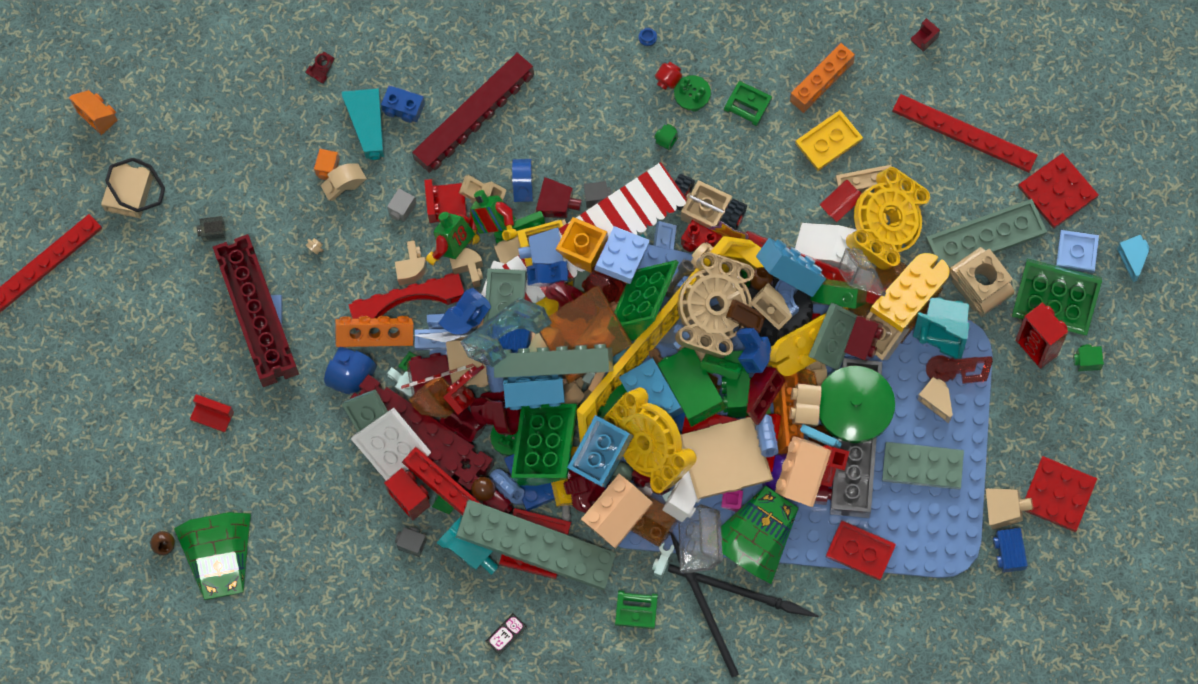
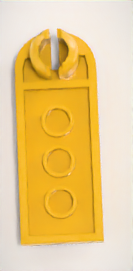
M930 253L916 256L872 305L870 312L900 332H903L918 315V312L930 301V298H933L946 283L950 273L947 263L941 259L935 266L938 256Z
M826 313L777 340L771 346L770 361L767 365L777 368L778 372L784 376H791L816 362V360L808 356Z

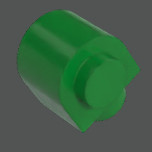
M664 124L662 129H658L654 136L656 144L671 150L678 139L676 128L670 124Z

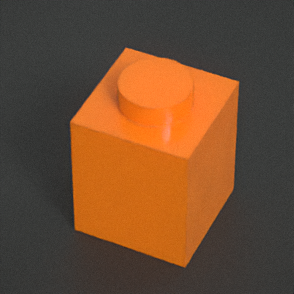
M319 149L314 167L318 178L327 180L329 178L327 174L338 167L340 160L338 152Z

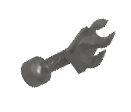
M682 260L678 265L679 271L672 278L665 297H669L667 302L678 291L679 287L676 285L684 276H690L695 270L694 265L690 261Z

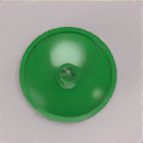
M863 366L843 367L831 373L821 384L819 420L823 427L834 437L845 442L863 443L877 438L890 425L895 411V397L890 384L878 372Z

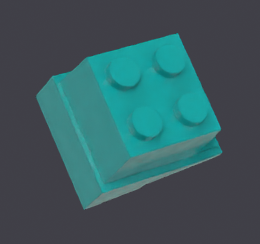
M940 297L930 298L927 313L918 312L913 337L919 339V342L922 344L928 343L939 348L941 353L956 360H961L970 323H967L969 304L962 301H949Z

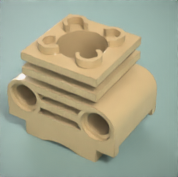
M979 247L949 268V275L953 279L951 282L964 296L974 312L977 311L981 318L1014 294V289L1010 283L1013 278L990 248L985 251L982 247ZM975 274L986 276L990 285H982L977 282Z

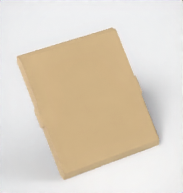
M751 417L713 425L709 428L681 435L682 449H692L697 457L696 463L689 470L697 499L734 492L773 480L767 459L761 455L759 440L757 439L758 435L755 430L756 425Z

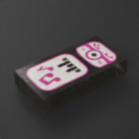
M512 613L485 642L500 656L527 629V626Z

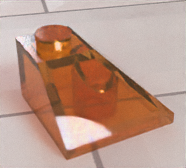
M443 377L431 380L408 399L413 407L422 415L447 418L455 412L443 398L448 393L446 389L450 386Z

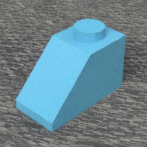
M1141 235L1120 242L1117 248L1133 282L1137 281L1149 252V245L1146 240L1142 239Z

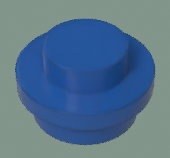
M645 28L639 33V41L644 46H651L657 40V34L651 28Z

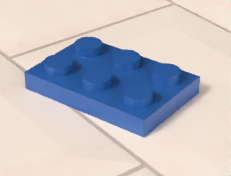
M514 454L504 458L510 475L512 474ZM551 483L538 486H520L524 490L522 502L526 511L555 500Z

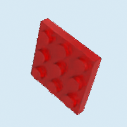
M1063 153L1018 185L1024 195L1029 200H1033L1036 209L1053 229L1099 196Z
M1042 456L1025 499L1032 498L1033 510L1025 512L1076 532L1098 478Z
M516 508L513 511V516L569 535L571 522ZM501 554L500 566L557 579L558 574L525 562L520 566L512 558Z

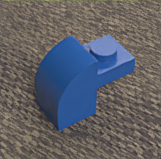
M513 159L514 202L533 201L531 159Z
M559 261L553 264H534L527 267L528 286L547 287L555 282L568 281L567 261Z
M741 328L736 335L745 349L738 360L747 373H762L770 361V341L768 337H760L754 328Z

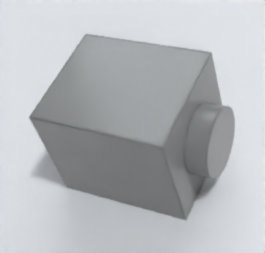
M398 189L387 206L389 215L397 221L401 219L405 222L417 203L414 196Z

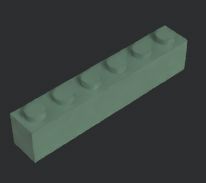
M596 344L594 348L587 349V345H577L575 349L568 350V346L556 347L555 351H549V347L537 348L536 352H530V348L518 349V353H511V349L499 350V354H493L494 378L613 371L612 347L606 348V344Z

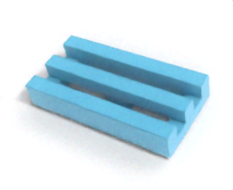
M804 424L800 429L804 435L825 445L839 449L842 445L837 439Z

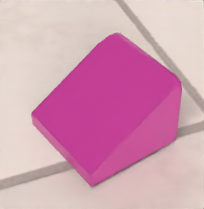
M743 490L723 493L721 508L735 512L740 510Z

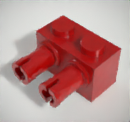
M692 220L681 237V245L686 251L695 252L704 242L715 247L723 236Z

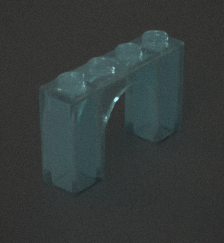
M519 297L460 342L469 358L492 368L507 357L498 341L499 338L517 329H526L538 334L551 324V321L544 307Z

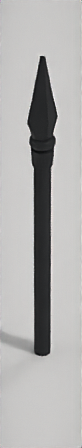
M671 532L670 535L676 555L683 568L682 573L685 574L731 677H736L739 673L698 585L693 567L690 566L687 556Z
M669 565L667 572L685 577V574L682 573L683 568ZM694 572L698 582L765 603L768 606L775 607L777 610L782 609L787 613L819 617L817 614L793 602L782 601V598L777 599L773 596H766Z

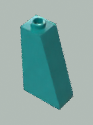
M379 88L343 91L342 98L366 159L378 160L380 157H385Z

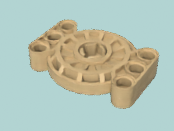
M707 252L700 256L696 262L699 271L685 282L679 293L677 303L678 314L685 327L677 331L675 339L681 346L723 358L733 350V343L730 339L736 336L738 330L734 333L733 329L739 325L727 319L726 315L732 300L735 299L752 308L750 304L751 296L745 284L753 279L754 270L748 264ZM704 258H707V259L710 260V262H711V266H710V267H707V266L704 265V263H703V259H704ZM722 264L729 267L728 273L723 272ZM740 270H744L747 273V279H743L740 276ZM696 277L697 281L692 285H689L692 279ZM717 298L722 309L719 311L712 310L709 305L710 300ZM683 331L689 334V341L682 338ZM701 337H704V338L707 339V341H708V346H707V347H705V346H703V345L701 344V342H700ZM720 343L726 346L725 353L719 350Z

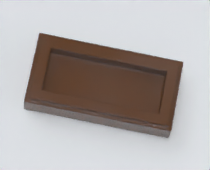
M736 299L732 300L726 315L727 319L745 328H754L758 333H760L765 317L759 311Z

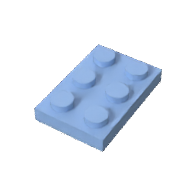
M614 226L594 270L631 284L650 240Z

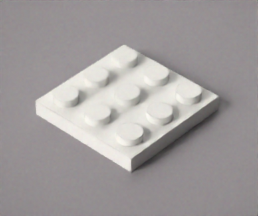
M395 408L389 410L351 438L386 481L401 468L404 471L408 470L402 461L415 447L426 456H429L431 453Z

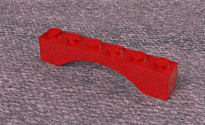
M450 273L445 275L444 278H432L427 280L426 283L419 285L411 284L405 289H393L383 295L375 294L366 300L357 299L348 305L352 319H359L361 316L377 319L397 305L408 301L432 300L446 305L454 304L460 300L464 290L459 273Z

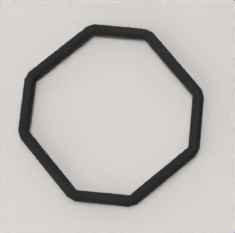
M129 158L109 166L105 182L120 206L135 212H141L161 204L165 187L150 164L136 158ZM132 161L148 167L161 187L158 202L138 209L121 202L109 182L112 169Z

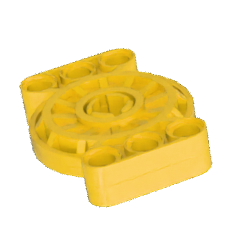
M889 167L879 172L876 176L877 184L869 187L860 195L854 208V222L857 231L848 234L846 237V244L851 250L882 270L898 265L900 263L899 253L915 244L922 229V215L919 206L928 203L930 200V193L926 188L895 167ZM886 214H887V215L889 216V218H890V224H889V225H887L888 220H887V218H886Z
M642 387L625 393L603 418L634 435L623 457L635 471L650 477V486L656 493H661L673 487L696 463L697 457L695 452L689 448L682 449L681 435L672 417L659 406L648 403V393Z

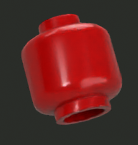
M670 61L669 63H663L655 74V79L658 81L657 85L664 90L667 88L674 89L682 78V73L680 72L682 69Z

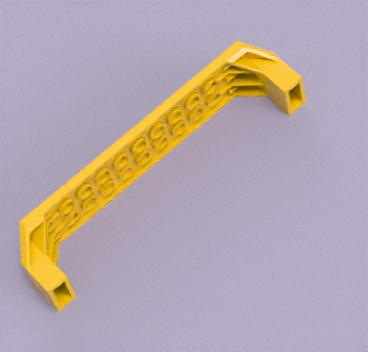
M723 236L710 251L711 253L748 264L754 269L764 267L756 257L761 247L748 239ZM705 258L703 260L704 265L710 267V260ZM722 264L723 272L728 273L729 267ZM696 268L694 272L689 276V278L696 274L699 271V269ZM696 277L692 279L689 285H692L697 281ZM682 286L657 314L655 321L635 340L613 366V371L608 372L577 409L580 443L595 415L597 416L600 407L605 406L610 394L622 384L619 377L641 365L649 356V351L659 344V341L680 319L677 303Z

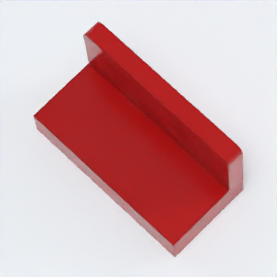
M845 180L820 203V206L833 221L838 222L856 205L862 193L849 180Z
M196 394L193 399L195 408L190 420L218 431L226 432L234 414L232 407Z

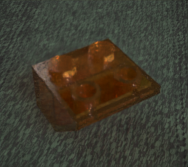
M645 494L653 504L637 524L634 525L631 532L660 547L670 536L679 520L662 510L664 504Z

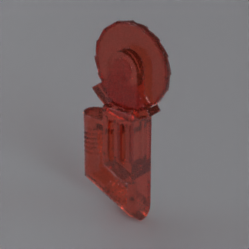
M937 355L928 361L926 373L930 379L934 377L944 382L950 379L953 381L956 374L961 373L962 384L984 382L988 379L993 359L992 356L955 360L953 357L949 359L944 355ZM977 363H984L981 374L966 376V373L975 371Z

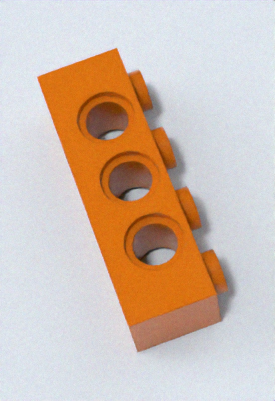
M840 43L791 92L790 102L805 113L854 63L855 54Z
M347 316L335 319L336 347L413 346V321L408 316H398L397 318L379 316L377 319H370L368 316H361L359 319H351V317ZM392 327L398 328L396 333L388 332ZM353 328L360 329L357 334L350 333V330ZM371 328L379 329L375 334L369 332Z
M798 373L791 376L782 375L786 381L773 401L774 414L781 416L777 440L778 454L788 453V446L793 436L804 439V434L800 431L802 425L792 424V419H789L790 408L794 406V400H791L792 388H795V385L799 384Z

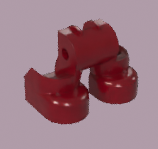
M504 391L482 393L470 405L473 418L480 424L494 426L496 432L501 435H514L517 433L521 409L510 410V407L505 408Z

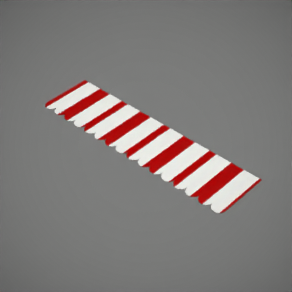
M660 162L576 218L607 231L608 238L614 226L637 235V231L640 233L644 232L647 229V225H655L657 219H664L667 212H675L676 205L684 206L686 198ZM570 222L559 228L560 240ZM519 255L502 266L504 269L527 271L525 259H520ZM565 257L563 258V261H567L568 278L576 277L577 270L580 272L585 271L574 266ZM526 278L525 301L530 305L535 304L537 296L539 298L546 296L547 287L528 286Z

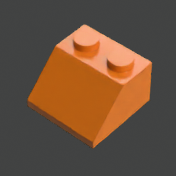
M90 90L69 97L76 112L100 135L104 134L118 121L115 116L116 111L110 105L105 106L102 103L104 100L97 93L93 94Z

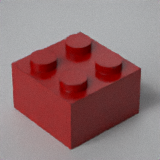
M401 468L384 484L388 494L413 521L430 507V497L422 485L418 486L413 474L409 470L405 472Z

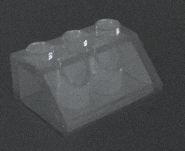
M852 247V250L845 248L838 270L848 285L885 297L886 291L879 276L863 251Z
M700 504L696 507L691 518L687 517L683 522H678L681 573L712 570L723 561L720 510Z

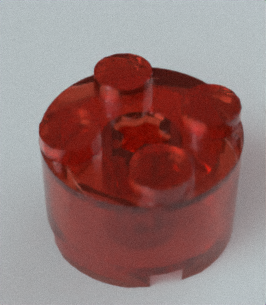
M594 266L592 272L582 282L581 286L600 308L611 307L609 304L613 301L615 303L619 302L626 282L595 271Z

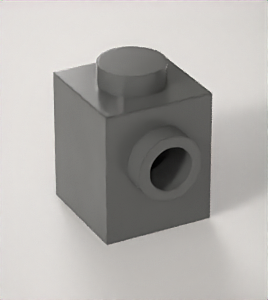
M606 181L584 184L587 208L593 207L612 194L611 187L607 188Z
M403 527L402 532H398L395 543H397L398 550L420 558L427 541L426 535L421 534V531L416 528L410 527L407 529Z

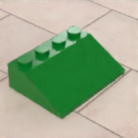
M1027 258L1012 317L1024 319L1025 315L1043 302L1046 306L1052 308L1055 313L1054 316L1059 321L1061 320L1066 324L1068 331L1087 336L1100 291L1102 277Z
M677 260L637 269L631 284L626 283L608 326L609 331L620 343L636 340L655 321L679 262Z
M542 404L539 408L521 406L511 478L520 486H538L566 480L568 478L569 469L567 467L570 463L577 404H561L554 407L549 406V404Z

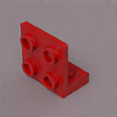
M432 179L424 180L429 223L440 222L438 216L443 212L467 216L465 196L459 193L462 183L433 186Z
M483 364L478 368L476 366L472 367L459 380L446 389L448 393L443 398L458 415L475 400L473 392L464 385L485 368Z

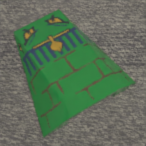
M765 486L708 537L706 541L754 576L772 584L798 507Z
M227 512L191 519L174 528L204 600L244 593L251 513Z

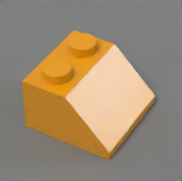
M572 217L556 247V251L574 266L592 273L608 240V232Z

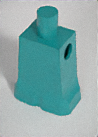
M461 515L436 544L442 549L453 552L475 571L482 566L492 575L499 568L489 558L493 551L456 538L462 518Z

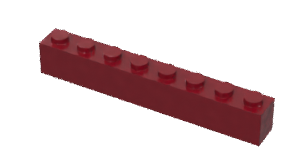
M517 52L412 152L413 159L429 173L432 170H437L446 157L449 158L453 155L455 148L459 144L463 145L472 132L475 133L480 129L482 122L489 120L498 107H503L511 95L518 93L521 88L520 86L524 82L527 83L533 78V66Z

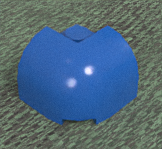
M474 288L465 290L456 306L448 308L438 324L452 334L461 335L474 330L481 323L491 305L482 294Z
M339 347L333 360H330L327 366L324 383L326 386L345 394L359 392V386L368 374L373 376L377 367L376 363L357 350L354 352L345 347Z

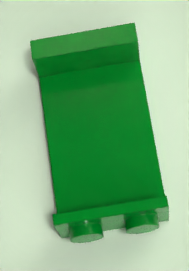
M687 347L682 348L675 355L665 357L661 362L657 363L691 427L726 409L708 373L700 369L701 361L695 350Z

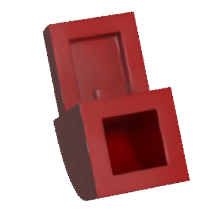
M824 445L823 447L831 450L820 485L832 487L836 468L845 471L850 451Z

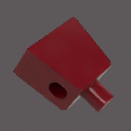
M544 177L536 212L541 211L544 217L567 218L569 209L580 211L582 200L572 198L573 188Z

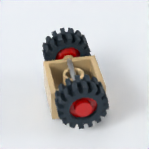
M683 174L678 175L675 183L686 198L684 206L676 205L677 210H682L681 220L689 224L694 220L707 228L719 226V222L722 221L734 230L739 228L746 213V204L734 198L732 199L731 195L699 180L694 187V179Z

